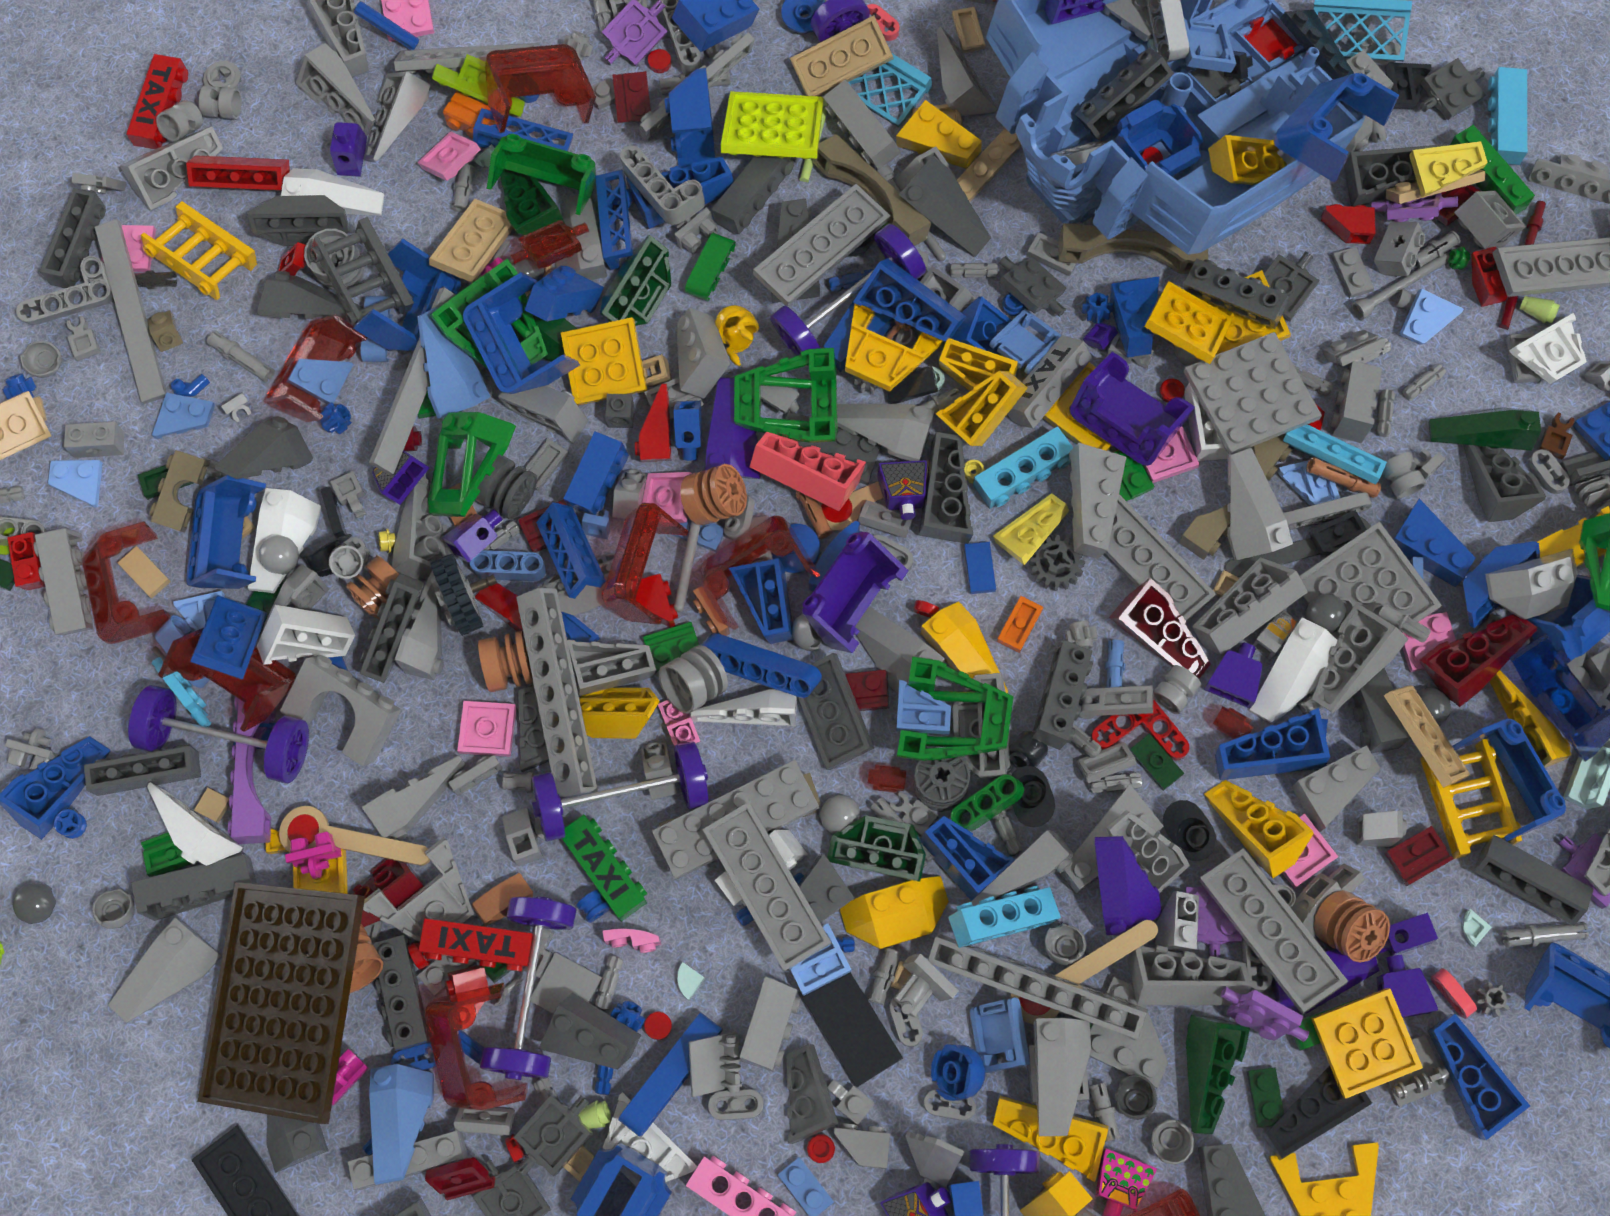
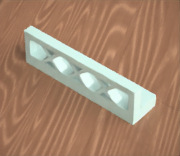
M1586 736L1563 798L1585 809H1592L1604 805L1610 789V748L1597 745Z

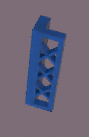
M481 108L473 128V141L483 148H487L491 144L496 148L501 138L508 134H516L523 139L569 151L573 140V133ZM484 118L494 120L497 124L489 126L482 123ZM513 125L517 126L519 130L511 132L506 127ZM535 131L541 133L542 137L536 139L531 137L529 133ZM560 138L566 141L564 146L554 144L552 140Z
M623 169L595 177L603 259L611 270L620 268V258L633 256L626 181ZM619 179V184L612 191V185L609 181ZM615 198L621 201V205L616 211H614L613 204ZM617 218L623 221V225L618 232H616L615 222ZM619 239L625 242L626 249L618 250Z
M552 502L536 523L569 598L575 599L586 585L601 588L606 579L573 507ZM550 519H552L551 531H549L547 526ZM558 535L560 537L559 550L556 547ZM566 554L569 557L567 568L564 565ZM574 573H576L579 579L575 585H573Z

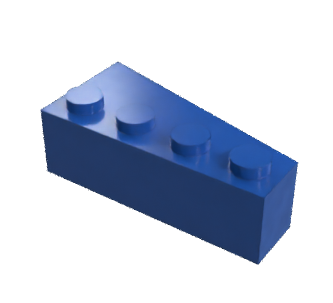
M889 258L877 264L853 301L855 304L866 306L874 312L885 314L894 318L895 321L911 325L917 330L943 341L953 337L967 317Z
M1319 708L1300 717L1290 718L1284 723L1268 726L1257 733H1250L1220 744L1215 754L1219 779H1236L1325 767L1330 759V753Z

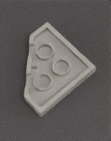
M1113 977L1106 994L1137 1005L1133 985ZM1148 1012L1138 1040L1094 1023L1092 1024L1090 1029L1091 1051L1089 1057L1129 1076L1133 1074L1144 1076L1156 1089L1158 1088L1168 1061Z

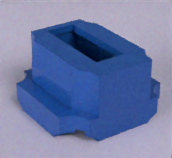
M1153 100L1127 114L1117 125L1119 134L1115 139V143L1129 158L1132 157L1144 171L1148 164L1140 155V152L1158 142H1161L1171 155L1157 162L1156 165L1170 176L1195 164L1201 157L1199 148L1203 143L1201 133L1182 108L1175 104L1165 106V104L1158 100Z
M1577 575L1567 607L1526 619L1537 627V631L1532 637L1539 654L1570 662L1585 654L1610 632V611L1596 607L1590 586L1591 577Z
M619 1143L613 1149L600 1148L571 1197V1200L577 1207L576 1216H594L623 1165L642 1176L620 1216H659L672 1194V1191L665 1183L667 1171L622 1143Z

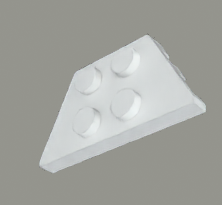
M1574 313L1509 350L1513 356L1549 384L1586 363L1585 354L1581 347L1580 334L1574 333L1572 322L1576 321Z
M622 1092L619 1095L618 1104L612 1117L603 1149H613L619 1143L629 1146L667 1171L665 1183L695 1172L698 1166L654 1123L651 1124L642 1137H639L618 1121L621 1113L631 1101ZM623 1165L620 1171L637 1187L642 1176Z

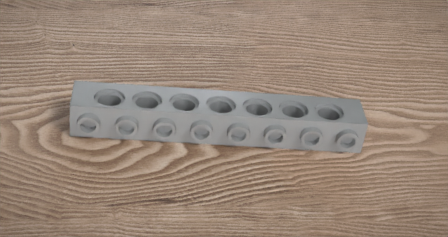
M537 588L516 598L549 764L557 793L560 795V799L563 800L598 792L557 589Z
M941 934L935 937L928 959L932 965L1137 1040L1148 1009L975 946L969 945L959 948L955 939Z

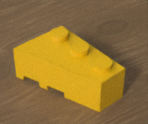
M927 100L921 104L896 135V144L899 148H907L916 151L918 154H923L937 147L947 163L965 169L977 158L982 148V140Z
M953 339L946 341L939 359V368L969 391H972L975 386L998 371L1011 372L1015 376L1018 361Z
M998 371L975 386L972 391L963 397H959L954 403L935 414L970 446H982L1028 387L1011 372Z
M1607 506L1601 509L1597 516L1610 513V507ZM1586 517L1579 520L1578 525L1564 531L1561 529L1539 540L1537 543H1539L1540 558L1573 549L1576 567L1584 564L1585 553L1580 548L1579 540L1584 520H1587ZM1597 547L1598 558L1605 555L1606 549Z
M1059 1171L1053 1173L1042 1183L1044 1189L1020 1209V1212L1024 1216H1074L1093 1199L1070 1171L1066 1173Z

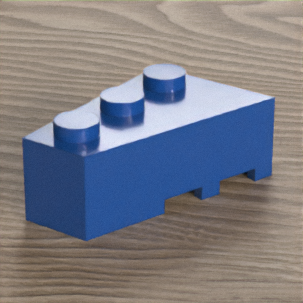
M679 0L672 19L698 50L702 52L751 27L759 8L752 0Z
M559 266L533 285L525 311L545 321L566 318L567 314L572 312L577 316L583 310L592 313L597 307L604 287L577 274L569 266Z
M1160 276L1111 284L1110 302L1113 303L1112 313L1127 358L1151 354L1154 333L1144 326L1157 302Z
M594 431L563 498L568 506L596 515L598 510H602L606 496L629 457L621 441Z
M1420 498L1411 508L1393 538L1409 561L1412 557H1423L1424 570L1454 587L1464 579L1476 559Z
M779 558L729 568L766 640L770 644L794 640L785 567Z
M945 816L928 828L920 839L923 846L934 856L938 864L971 901L1016 860L997 851L990 843L986 844L974 837L973 833Z

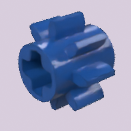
M1095 293L1090 297L1086 296L1085 304H1082V313L1087 314V321L1099 324L1105 319H1110V313L1113 312V303H1108V295Z
M23 373L5 380L7 386H4L2 390L7 400L25 391H29L31 396L34 397L31 391H34L36 386L32 377L25 379Z
M331 402L319 414L322 427L330 433L336 430L340 435L352 423L350 421V411L342 404H338L335 407Z
M625 1001L623 1004L618 1003L610 1015L636 1032L641 1029L645 1021V1017L640 1016L642 1012L641 1007L631 1001Z

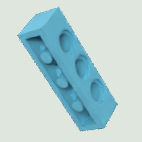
M1057 426L976 475L973 486L989 509L995 505L1001 507L1010 500L1009 497L1016 492L1020 495L1026 492L1034 481L1042 482L1051 475L1052 470L1057 467L1059 469L1067 467L1071 463L1069 461V452L1073 449V446ZM1047 454L1052 459L1043 460L1040 455ZM1028 467L1031 472L1023 473L1019 468ZM1005 479L1010 482V485L1003 486L998 481Z
M1039 886L1025 889L1023 891L1024 894L1018 895L1017 891L1002 895L1000 900H995V897H989L979 901L980 905L973 906L972 902L956 907L957 912L948 918L958 947L961 948L1043 927L1060 919L1061 916L1051 888L1039 889Z

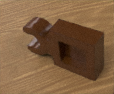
M1558 412L1552 419V426H1548L1545 429L1538 450H1547L1554 457L1562 460L1566 456L1573 436L1567 433V431L1573 426L1574 418L1571 417L1566 424L1560 422L1561 413Z

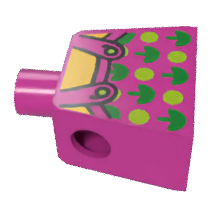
M1103 1149L1095 1194L1107 1200L1102 1216H1120L1123 1207L1136 1210L1157 1168L1109 1149Z

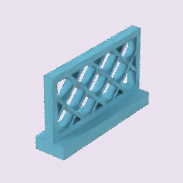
M1314 1V10L1317 15L1318 13H1328L1333 19L1325 28L1328 30L1336 23L1344 32L1334 41L1335 44L1345 36L1354 44L1349 51H1340L1344 58H1351L1358 52H1353L1356 48L1361 52L1362 48L1360 45L1371 37L1378 46L1372 53H1367L1372 60L1404 62L1412 1ZM1345 15H1353L1358 22L1346 30L1339 20ZM1370 16H1376L1382 24L1371 32L1363 22ZM1393 18H1405L1404 27L1396 34L1387 24ZM1361 25L1368 35L1357 43L1349 33ZM1385 26L1392 37L1381 45L1374 34ZM1403 32L1401 41L1398 36ZM1395 39L1401 46L1400 55H1389L1384 47ZM1381 50L1384 54H1376V53H1378V52Z
M892 53L894 59L879 66L880 73L867 76L865 73L862 77L855 78L848 83L851 86V84L865 82L866 92L857 93L861 100L870 110L900 128L924 94H927L932 89V80L930 76ZM894 76L898 79L899 85L885 88L883 78ZM881 78L882 88L869 91L867 81ZM913 88L918 91L914 98L904 100L903 89ZM900 90L901 100L888 103L886 93ZM884 94L885 104L874 105L871 103L870 96ZM903 105L904 112L899 119L890 115L889 108Z

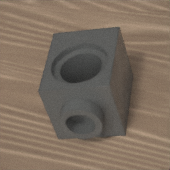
M607 394L605 417L608 428H633L635 405L632 394Z

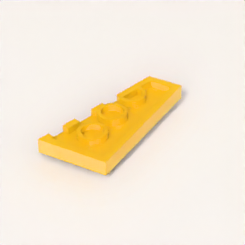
M1000 1095L993 1122L994 1126L1024 1143L1027 1142L1039 1149L1038 1151L1045 1155H1051L1070 1169L1086 1175V1178L1093 1182L1096 1181L1109 1126L1073 1116L1068 1136L1039 1137L1037 1106Z

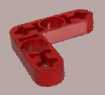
M1154 699L1153 713L1137 714L1136 718L1133 714L1112 715L1098 725L1091 735V741H1096L1101 746V750L1113 746L1138 726L1142 725L1172 760L1183 759L1190 749L1187 739ZM1120 716L1127 717L1130 720V727L1127 729L1119 728L1116 724V719ZM1157 721L1165 723L1167 732L1157 734L1153 729V724ZM1112 727L1115 732L1108 736V743L1105 741L1099 742L1097 740L1099 737L1098 732L1105 734ZM1171 732L1174 733V736H1172L1171 740L1176 745L1179 743L1183 745L1181 749V754L1178 751L1174 753L1171 751L1173 744L1170 742L1169 739L1166 743L1162 741L1166 739L1171 734Z

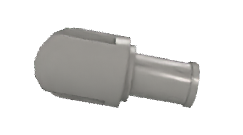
M1601 475L1574 486L1575 492L1579 494L1586 507L1610 499V477L1608 475Z

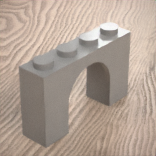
M323 655L306 658L280 712L286 716L303 719L308 723L316 717L326 695L330 691L342 694L349 700L355 712L354 729L342 753L362 767L373 763L377 759L402 709L395 706L394 701L390 698L380 696L374 692L370 685L354 679L349 671L339 669L333 665L329 658Z

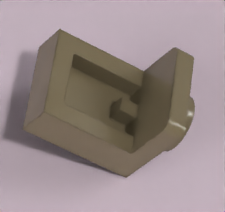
M171 310L158 312L147 319L150 334L161 352L183 344Z

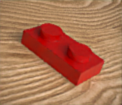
M297 242L280 259L278 271H286L290 275L295 276L300 268L303 269L306 265L304 258L306 245Z

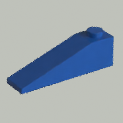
M89 736L62 751L61 755L53 760L39 764L37 769L26 775L22 774L13 779L0 793V805L21 827L42 840L54 827V820L57 814L68 809L85 787L84 765L105 759L111 750Z

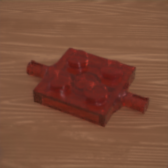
M562 220L554 222L518 238L520 247L523 250L510 255V258L514 265L528 259L534 263L538 270L549 267L559 260L571 257L575 253L582 251L581 243L577 237L589 232L588 226L584 222L572 228L565 225Z

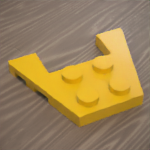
M854 304L845 372L890 392L942 345L943 340L921 332L913 349H910L872 332L867 328L876 312L866 306Z
M271 829L270 842L266 843V853L288 852L281 844L279 831ZM341 849L342 857L327 860L329 868L322 869V876L318 879H313L310 873L302 874L301 867L296 868L293 865V887L296 889L348 894L346 850Z
M1378 1142L1351 1146L1357 1176L1301 1183L1295 1153H1291L1280 1161L1276 1155L1269 1156V1161L1277 1172L1284 1189H1286L1298 1216H1371L1379 1149Z

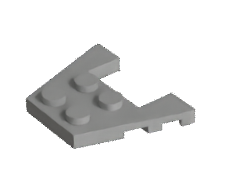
M445 837L425 851L428 858L441 872L437 877L398 908L378 888L365 899L363 910L374 914L385 923L402 930L403 933L418 942L421 940L424 918L464 923L474 915L449 843Z

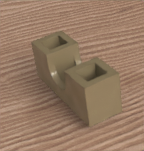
M175 450L174 455L171 454L166 464V468L169 469L167 476L161 479L158 487V492H160L159 499L152 504L150 509L151 522L181 532L186 531L193 509L180 503L178 490L183 484L188 482L202 485L210 463L209 461Z

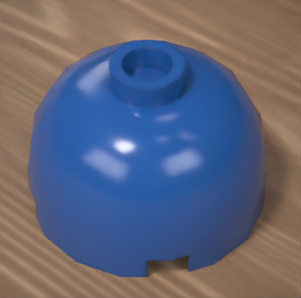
M947 1044L942 1050H938L935 1053L931 1064L932 1081H937L939 1089H936V1091L945 1100L961 1101L975 1096L983 1087L986 1069L983 1059L974 1049L966 1045Z

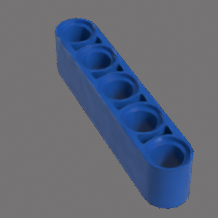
M713 633L701 644L718 657L725 672L800 698L808 697L822 679L819 669L811 664L722 634Z
M700 1013L621 1113L618 1121L636 1135L642 1137L690 1075L689 1041L720 1035L723 1029L703 1013Z

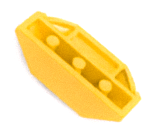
M609 688L579 697L586 735L591 738L636 739L660 702L650 688Z
M937 876L921 878L920 882L908 881L864 894L840 908V913L847 933L878 949H883L932 934L949 901L942 878Z

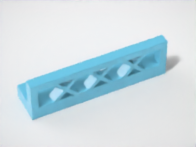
M1310 425L1287 432L1283 439L1291 447L1312 457L1320 458L1375 485L1379 481L1387 463Z

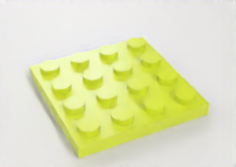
M730 91L721 140V153L817 159L824 98L819 96Z

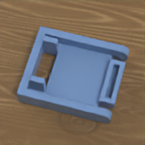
M1184 19L1189 42V54L1185 58L1187 67L1231 73L1236 65V60L1226 25L1220 24L1217 28L1216 23L1191 19L1187 23V19Z
M1024 309L991 340L989 346L994 349L998 345L997 352L1000 355L1018 361L1017 367L1019 369L1026 366L1024 373L1029 375L1061 335L1027 309ZM1030 326L1045 337L1044 342L1026 330V328Z
M1018 998L1000 1000L970 1009L976 1052L980 1054L984 1061L985 1073L1030 1065L1021 1005ZM1005 1053L1006 1060L1010 1062L998 1064L996 1054Z

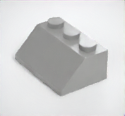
M765 976L740 1054L742 1062L772 1072L775 1066H781L785 1051L780 1050L783 1039L789 1040L793 1024H789L792 1013L797 1014L801 998L797 997V989Z

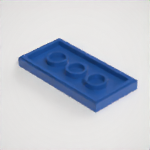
M217 595L190 662L243 680L267 613Z

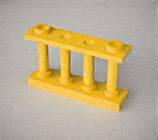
M181 201L175 206L178 217L175 224L156 239H153L146 233L141 234L143 250L149 257H155L197 286L204 295H210L215 300H218L220 298L218 283L238 266H244L252 271L257 265L255 250ZM183 229H190L195 233L174 252L164 246ZM202 241H207L213 245L193 264H189L182 259ZM220 253H225L231 257L226 264L210 277L200 271Z
M1483 739L1475 745V752L1458 755L1464 765L1480 761L1485 774L1484 777L1451 784L1443 788L1424 757L1420 758L1454 859L1465 857L1471 853L1472 845L1488 842L1493 835L1502 839L1521 828L1520 823L1515 820L1497 769L1495 750L1489 745L1487 739ZM1484 787L1490 788L1494 802L1460 810L1455 807L1453 801L1455 794ZM1498 812L1503 827L1471 835L1464 833L1461 824L1463 820ZM1516 837L1508 842L1515 845L1522 841V837Z

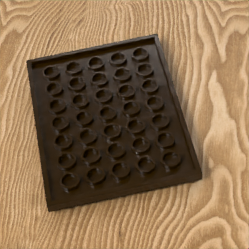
M235 882L197 1102L317 1124H329L365 896Z

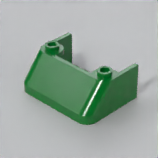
M508 134L501 138L491 154L486 189L491 190L504 169L579 190L575 214L581 215L595 189L596 166L591 157L586 154L578 155L523 139L516 134Z

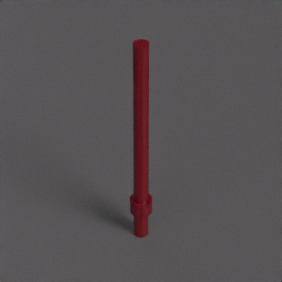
M1544 201L1536 202L1533 215L1528 219L1526 226L1528 231L1523 245H1534L1537 233L1541 230L1544 222L1542 218L1546 206ZM1518 296L1507 298L1499 328L1509 329Z

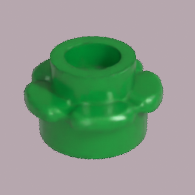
M1461 246L1449 253L1448 262L1453 270H1463L1470 260V252L1466 251L1465 247Z

